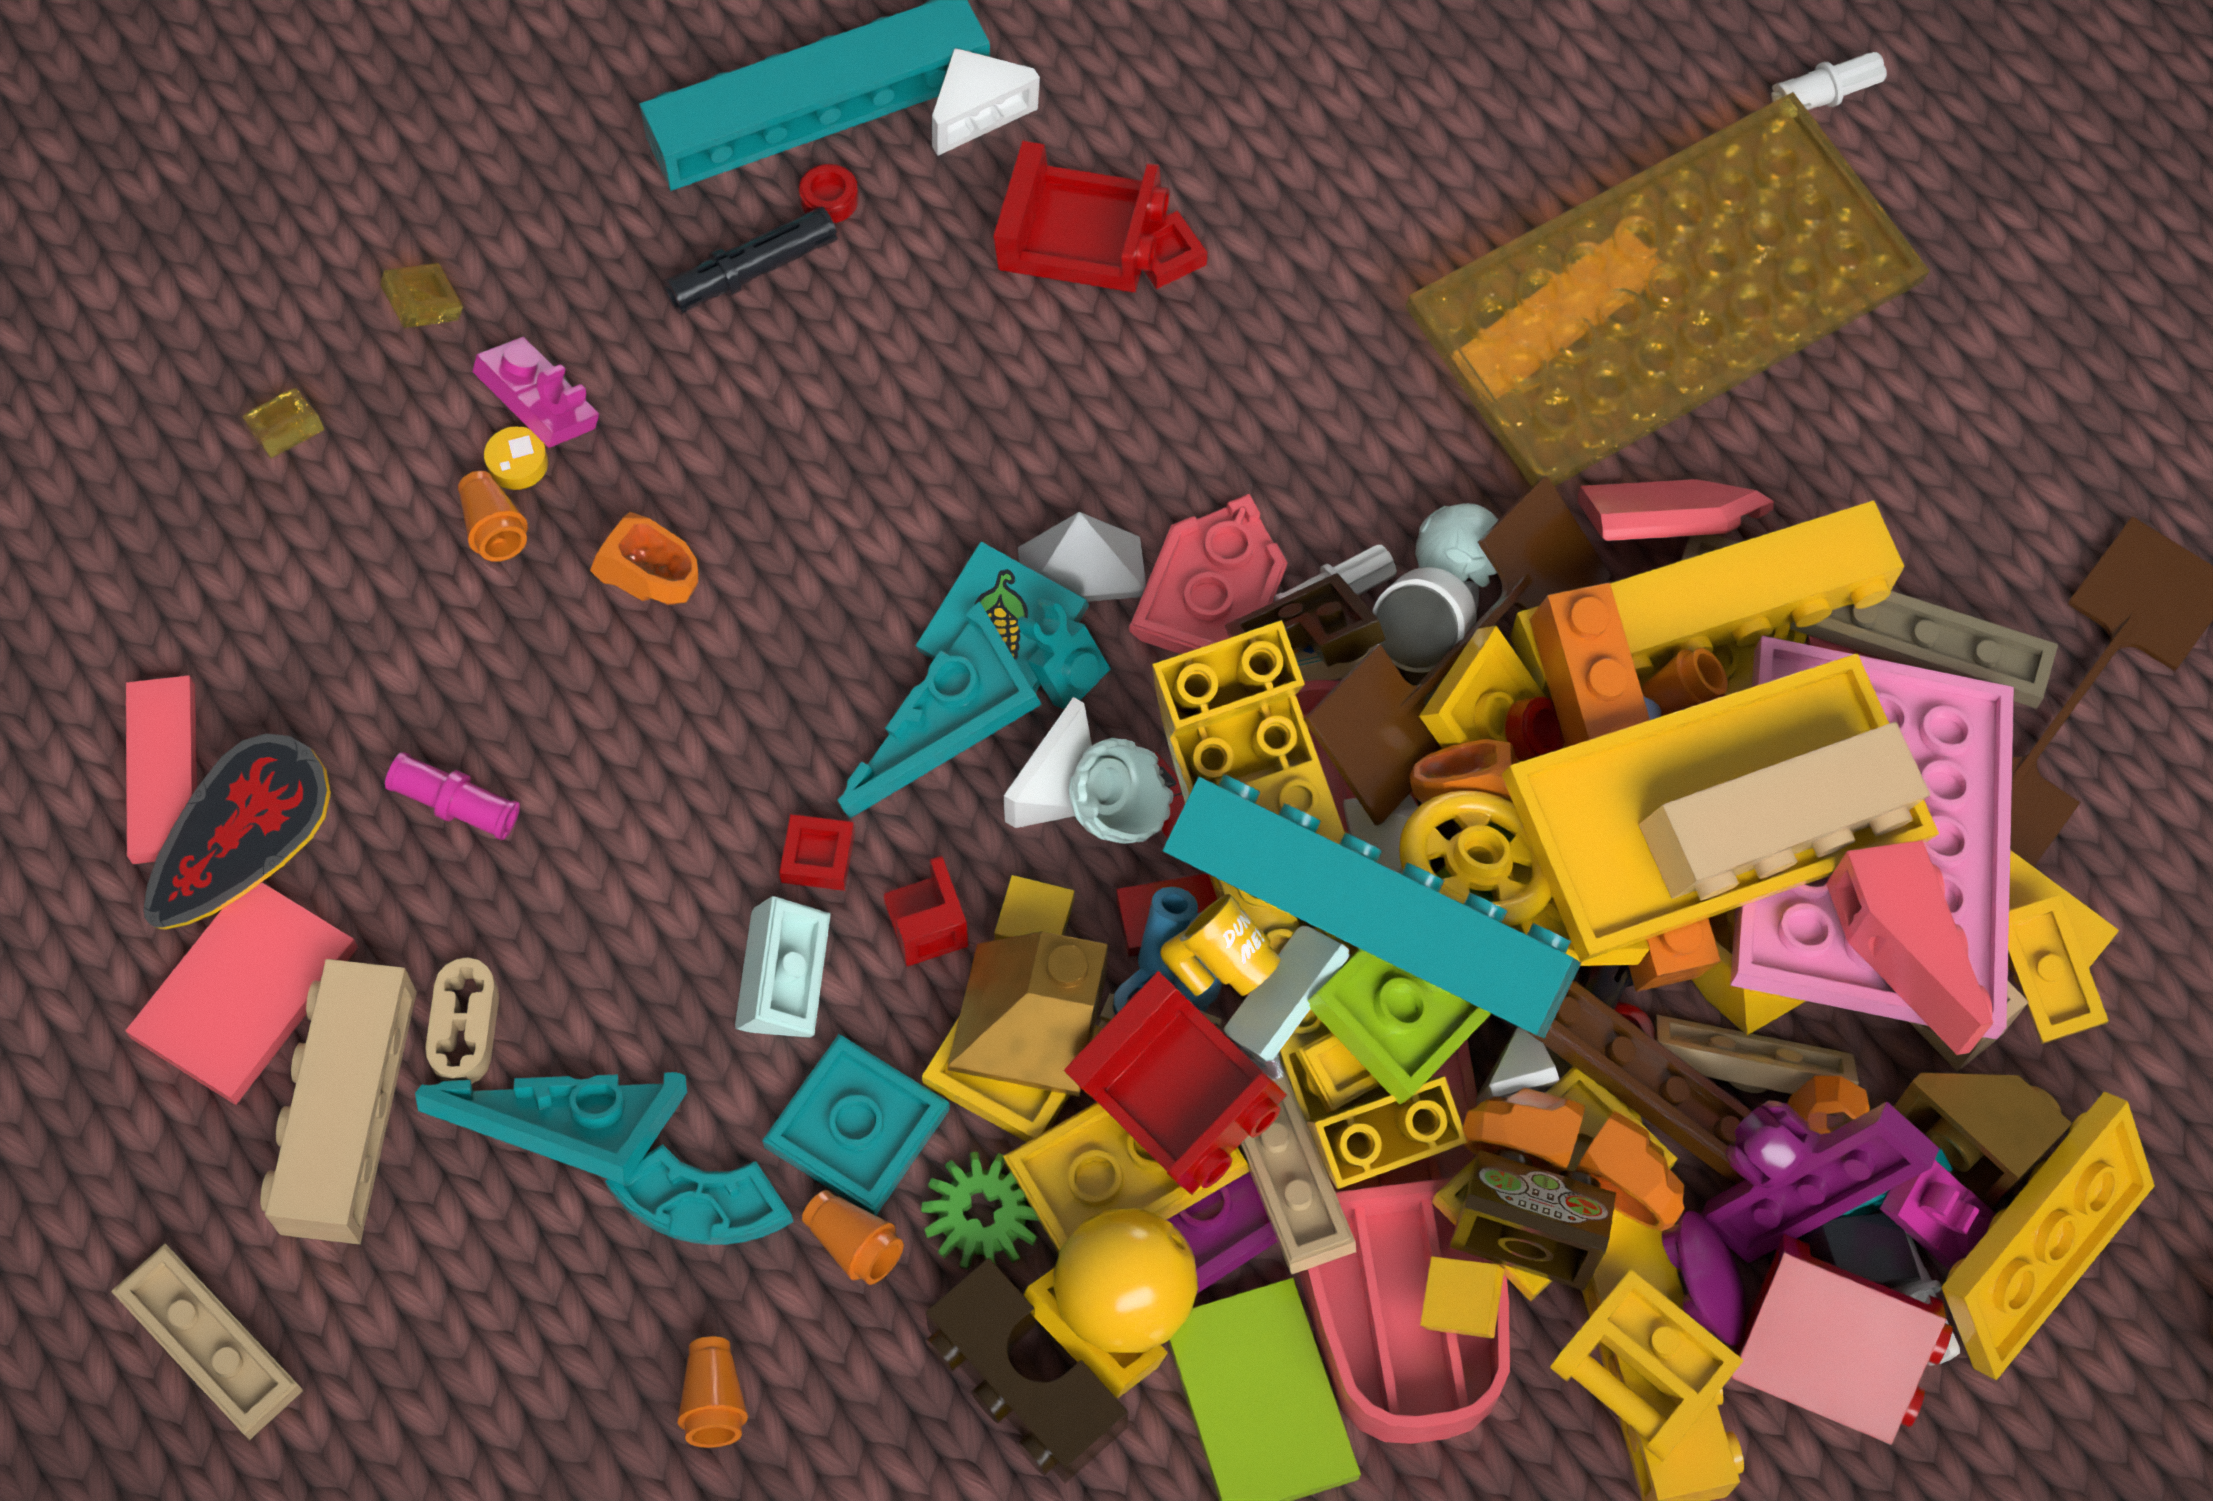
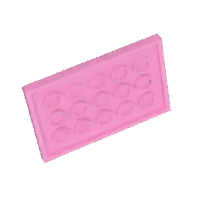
M1761 636L1754 651L1752 687L1853 654ZM1859 655L1889 723L1897 722L1931 794L1924 801L1938 829L1939 835L1925 842L1924 845L1931 863L1935 864L1943 875L1945 899L1954 922L1959 924L1966 934L1968 958L1977 981L1985 987L1991 999L1994 1023L1983 1037L1997 1040L2007 1027L2014 687ZM1831 875L1736 908L1731 986L1927 1025L1847 942L1826 885Z

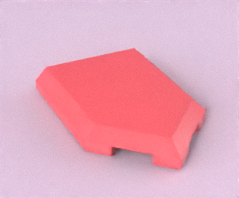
M1698 479L1580 486L1578 492V504L1605 541L1726 534L1741 526V516L1749 515L1751 518L1758 519L1772 511L1774 506L1773 500L1757 490Z
M1250 494L1227 502L1226 508L1196 519V517L1192 516L1171 525L1129 626V632L1142 642L1178 654H1184L1228 639L1229 636L1224 626L1225 624L1274 602V596L1278 592L1288 563L1278 544L1273 543L1260 519V512Z

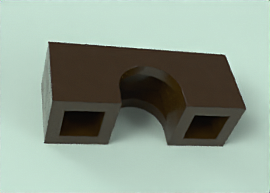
M987 1258L925 1312L928 1331L931 1333L925 1341L930 1350L949 1371L953 1372L960 1366L977 1385L971 1391L974 1399L993 1421L999 1423L1006 1417L1024 1437L1017 1443L1019 1449L1042 1475L1045 1476L1053 1470L1066 1484L1127 1429L1128 1410L1082 1360L1063 1376L1049 1382L1028 1380L1013 1368L1009 1361L1010 1353L1016 1343L1035 1327V1308L990 1258Z

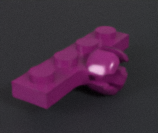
M1770 1100L1762 1105V1108L1757 1107L1737 1126L1734 1131L1736 1136L1735 1146L1729 1144L1725 1150L1730 1166L1745 1180L1709 1199L1701 1212V1216L1715 1229L1728 1247L1745 1262L1750 1263L1777 1249L1783 1234L1796 1239L1931 1169L1939 1147L1888 1102L1881 1104L1831 1133L1819 1134L1812 1131L1808 1122L1788 1104Z

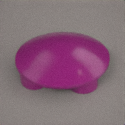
M1685 1212L1681 1215L1676 1225L1662 1231V1242L1670 1262L1676 1268H1681L1690 1293L1683 1297L1684 1312L1708 1332L1712 1331L1720 1340L1730 1345L1739 1344L1745 1338L1747 1305L1738 1267L1725 1242L1706 1219L1697 1212Z

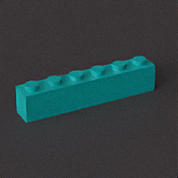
M929 0L919 7L890 17L877 18L870 24L838 35L825 36L817 42L783 54H773L755 64L732 72L716 74L709 80L677 91L664 92L654 99L642 102L639 105L646 139L670 191L936 98L940 94L954 49L990 57V42L968 0Z
M1223 774L1218 786L1198 777L1163 848V852L1545 1039L1581 965V962L1565 954L1571 943L1570 940L1532 923L1527 935L1502 923L1507 910L1470 892L1464 904L1459 903L1439 893L1445 880L1408 862L1402 873L1399 874L1377 863L1382 853L1381 849L1348 833H1345L1340 844H1337L1316 833L1321 823L1320 820L1284 803L1277 815L1255 804L1260 791L1228 775Z

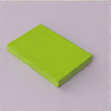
M1290 1278L1192 1308L1190 1315L1168 1340V1344L1219 1501H1293L1359 1480L1361 1473L1294 1279Z

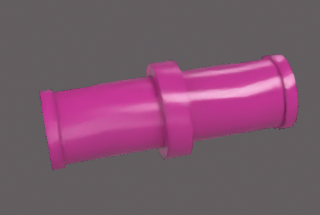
M405 752L399 753L394 759L385 779V789L392 792L396 791L434 808L435 816L448 822L457 818L495 835L500 840H504L509 835L520 810L519 802L510 801L472 784L469 775L458 770L449 774L419 761Z

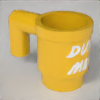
M1226 894L1209 905L1191 922L1186 930L1165 942L1160 950V956L1165 965L1196 997L1211 986L1215 977L1195 955L1222 984L1229 983L1241 996L1250 993L1261 985L1274 972L1281 961V958L1269 946L1271 940L1242 910L1240 904L1231 894Z

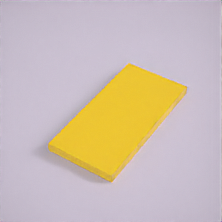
M1858 653L1510 765L1501 774L1542 873L1549 884L1552 897L1580 962L1830 876L1847 851L1923 840L1925 843L1939 835L1928 807L1923 800L1909 810L1913 820L1902 827L1879 836L1874 835L1871 827L1852 833L1856 840L1854 843L1822 857H1817L1813 848L1794 854L1797 859L1795 865L1765 878L1759 879L1755 869L1736 876L1739 883L1737 886L1705 900H1700L1697 891L1672 899L1639 824L1663 804L1890 724Z

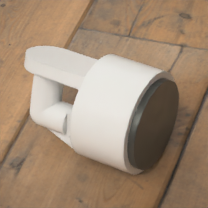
M1423 567L1405 573L1387 588L1376 601L1372 612L1379 619L1386 641L1380 644L1394 665L1411 672L1431 671L1476 624L1479 586L1472 581L1462 582L1448 571L1433 567Z

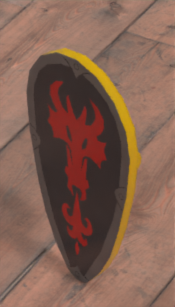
M262 734L242 740L221 756L196 788L156 858L147 884L143 909L144 917L150 925L158 929L167 930L192 924L217 913L247 894L283 867L314 837L326 817L331 792L326 768L311 748L290 736Z

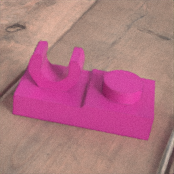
M524 336L476 355L472 372L548 448L596 428L599 413L585 400L586 388L582 384L572 387L563 378L565 368L561 364L554 367Z
M1934 1160L1931 1169L1890 1189L1880 1207V1210L1948 1270H1951L1957 1261L1968 1256L1987 1233L1988 1227L1996 1215L1994 1211L1971 1190L1964 1187L1936 1160Z

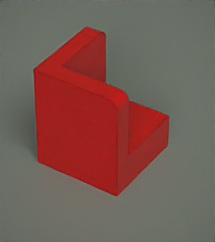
M942 855L929 859L931 878L886 892L883 897L884 905L907 967L968 947L967 922Z

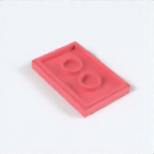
M261 882L247 894L219 912L125 1032L141 1046L234 1105H237L306 1016L309 988L313 981H321L325 960L348 961L358 946L349 935Z

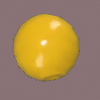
M1107 1209L1084 1220L1061 1247L1053 1273L1057 1305L1065 1323L1079 1338L1111 1353H1143L1167 1342L1190 1315L1198 1291L1195 1257L1186 1238L1172 1223L1144 1209Z

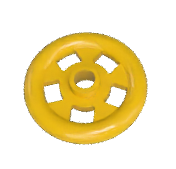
M1480 791L1444 793L1421 804L1410 815L1402 829L1399 843V859L1402 870L1408 862L1436 876L1428 860L1444 858L1445 866L1452 877L1443 879L1445 881L1439 893L1464 904L1470 892L1469 888L1478 891L1495 890L1497 902L1491 903L1507 910L1502 923L1509 927L1522 924L1535 917L1546 907L1552 898L1549 884L1542 873L1513 802L1505 798ZM1453 819L1463 831L1454 835L1449 841L1440 834L1436 827L1445 821ZM1489 822L1505 828L1515 836L1510 844L1501 832L1487 826ZM1513 862L1532 868L1528 885L1508 878L1513 868Z

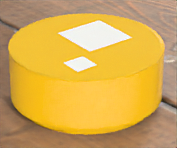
M515 426L502 429L495 433L485 446L484 460L488 472L492 475L494 481L503 488L511 490L529 488L539 482L547 471L548 456L545 445L528 428Z

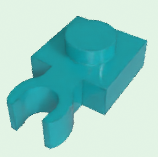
M1040 597L1037 601L1044 611L1043 623L1039 626L1036 621L1021 616L1018 619V626L1021 633L1028 639L1034 640L1039 647L1027 660L1028 664L1053 705L1065 710L1073 697L1080 701L1111 669L1086 626L1071 619L1067 620L1066 612L1060 604Z

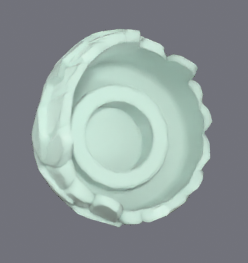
M1463 503L1439 508L1429 515L1420 526L1415 551L1419 568H1439L1452 573L1462 582L1471 578L1477 585L1481 587L1487 586L1490 583L1489 575H1494L1497 572L1477 542L1498 519L1489 510L1476 504Z
M1118 738L1100 741L1090 746L1083 753V758L1080 759L1074 776L1071 777L1069 795L1076 819L1086 831L1102 840L1126 844L1144 842L1150 836L1162 830L1164 821L1170 816L1169 804L1173 801V792L1164 785L1165 780L1159 775L1160 767L1157 764L1158 757L1156 754L1148 749L1137 747L1133 741Z

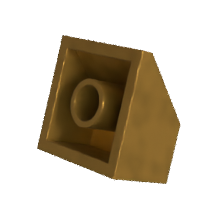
M1921 1072L1911 1082L1894 1106L1900 1114L1938 1146L1939 1149H1942L1953 1169L1949 1173L1964 1187L1971 1190L1991 1210L2035 1166L2072 1124L2061 1114L2059 1104L2049 1093L2039 1087L2030 1086L2019 1075Z

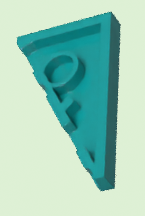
M980 602L973 605L965 615L969 623L947 654L940 650L930 664L925 680L913 688L885 727L889 735L868 765L861 761L848 779L844 794L837 800L849 819L1042 705Z
M677 1072L664 1073L663 1084L619 1085L618 1074L595 1075L589 1079L582 1080L574 1079L570 1076L514 1078V1089L473 1091L471 1080L444 1081L436 1085L422 1084L415 1092L418 1111L625 1185L687 1094L686 1076Z

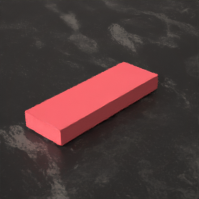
M190 675L126 682L127 857L132 864H141L156 861L172 827L197 788L195 684Z

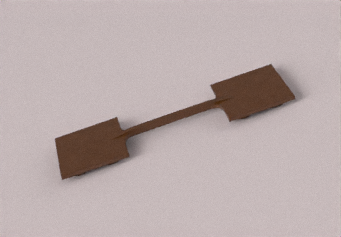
M1547 475L1540 477L1477 542L1501 579L1502 594L1499 600L1466 633L1464 638L1458 641L1417 685H1411L1405 681L1381 644L1374 646L1303 719L1375 826L1381 825L1412 792L1410 773L1414 764L1425 756L1442 750L1419 715L1425 708V696L1449 672L1476 630L1493 626L1512 605L1524 611L1540 606L1547 595L1604 584L1611 576Z
M2133 516L2067 603V605L2106 629L2110 637L2108 647L2030 753L2023 757H2012L2010 850L2033 867H2035L2081 803L2040 775L2037 769V760L2118 650L2126 647L2137 648L2176 672L2213 621V565Z

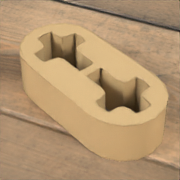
M461 958L446 964L438 973L434 984L426 1040V1058L437 1078L442 1082L471 1080V1084L479 1081L488 1071L491 1062L499 991L488 966L476 959ZM466 979H474L478 989L482 992L471 993L467 1014L461 1013L460 1002L452 990H461L465 985ZM458 1031H464L465 1041L474 1055L463 1056L460 1066L452 1067L443 1052L454 1051L457 1045Z

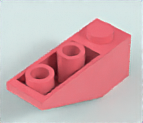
M1923 840L1847 851L1826 883L1847 942L1956 1055L1970 1053L1994 1023L1992 1019V1003L1985 987L1977 981L1968 958L1966 934L1962 927L1954 922L1945 899L1943 875L1940 869L1931 863Z

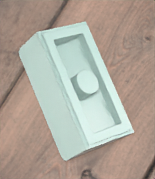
M771 896L752 910L735 1029L761 1034L808 1038L814 1036L831 913L775 896Z
M1309 926L1299 927L1278 954L1281 961L1274 972L1261 985L1249 993L1224 1028L1225 1035L1258 1061H1272L1311 1009L1309 1007L1310 1003L1307 1000L1340 970L1350 956L1348 954L1350 950L1343 944Z

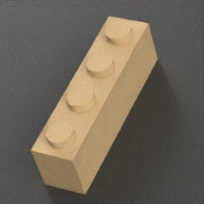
M1893 722L1663 804L1642 821L1639 826L1671 898L1674 899L1697 891L1700 900H1705L1737 886L1739 883L1736 876L1755 869L1759 879L1765 878L1795 865L1797 859L1794 854L1813 848L1817 857H1822L1854 843L1856 840L1852 833L1871 827L1874 835L1879 836L1902 827L1913 820L1909 810L1931 794L1897 722Z
M326 959L321 981H313L309 988L306 1003L307 1018L311 1020L306 1043H298L293 1054L291 1076L292 1081L296 1083L291 1106H284L280 1111L276 1127V1142L281 1147L276 1170H269L266 1173L260 1196L262 1211H265V1216L280 1235L361 1244L417 994L405 968Z

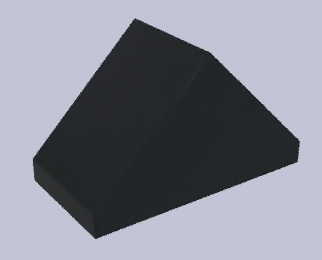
M1885 1213L1834 1218L1796 1238L1810 1244V1254L1812 1257L1890 1289L1921 1280L1905 1231ZM1777 1249L1766 1254L1769 1265Z

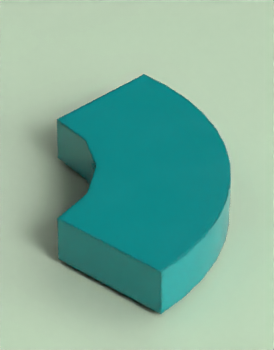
M662 1144L643 1157L625 1185L610 1179L605 1180L607 1188L616 1200L640 1222L659 1233L690 1243L727 1245L747 1242L779 1231L794 1222L792 1214L756 1161L733 1171H702L680 1162Z

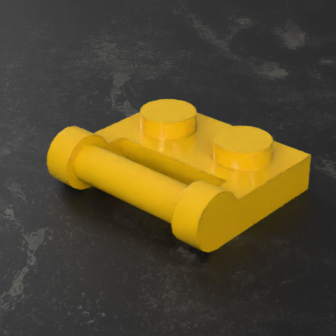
M1630 1269L1552 1363L1550 1369L1566 1382L1572 1377L1646 1438L1649 1443L1645 1448L1663 1462L1744 1360L1635 1271ZM1600 1341L1678 1405L1668 1420L1590 1356V1353Z

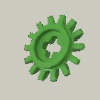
M971 1152L969 1156L972 1171L964 1173L953 1160L947 1162L945 1167L954 1180L949 1184L931 1178L928 1187L940 1193L942 1197L941 1200L922 1202L921 1208L922 1213H935L939 1215L937 1221L924 1228L927 1238L942 1232L947 1237L937 1253L945 1259L955 1247L963 1250L959 1267L967 1270L970 1268L974 1254L984 1255V1260L990 1258L995 1264L994 1253L1003 1250L1012 1264L1019 1260L1021 1257L1013 1242L1020 1238L1034 1245L1038 1237L1024 1225L1026 1220L1039 1221L1032 1207L1026 1206L1027 1199L1018 1187L1011 1172L1007 1176L1001 1173L1005 1162L1004 1155L997 1153L990 1170H984L981 1166L979 1153ZM983 1193L987 1201L998 1199L1002 1204V1208L993 1212L994 1224L991 1226L982 1227L978 1219L967 1221L964 1217L963 1212L972 1208L971 1196L974 1194Z

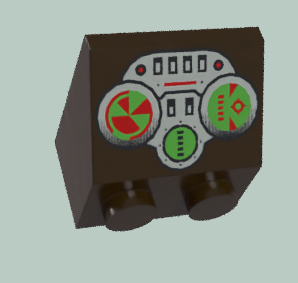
M1497 1149L1493 1153L1479 1150L1470 1174L1449 1248L1585 1290L1608 1246L1616 1193L1600 1188L1601 1183L1597 1179L1581 1172L1562 1171L1558 1175L1533 1167L1531 1159L1514 1151Z

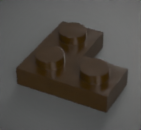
M1338 573L1224 625L1229 638L1282 620L1292 650L1308 643L1327 667L1337 663L1355 661L1363 657L1369 648L1386 641L1379 619Z

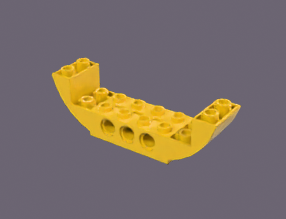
M1282 620L1152 664L1161 718L1185 804L1198 777L1218 786L1223 774L1260 791L1255 804L1277 815L1285 803L1317 818L1321 823L1316 833L1340 844L1345 831L1296 694L1305 683ZM1209 874L1217 899L1226 894H1231L1240 904L1242 910L1271 940L1269 946L1277 955L1301 926H1309L1343 944L1350 950L1348 952L1350 955L1348 959L1360 949ZM1311 1009L1275 1056L1279 1069L1285 1070L1326 1172L1337 1189L1468 1143L1445 1076H1431L1412 1097L1401 1105L1393 1095H1390L1380 1085L1327 1113L1295 1053L1299 1049L1332 1033Z

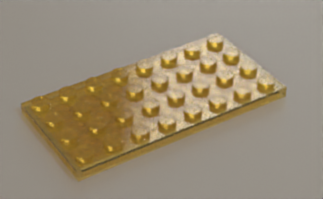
M1792 92L1410 294L1405 307L1530 485L1533 486L1540 477L1547 475L1555 487L1923 283L1930 270L1795 93Z

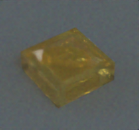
M439 263L384 270L380 285L404 328L459 320L463 305Z
M297 388L288 390L242 416L250 433L270 459L325 430L318 414Z

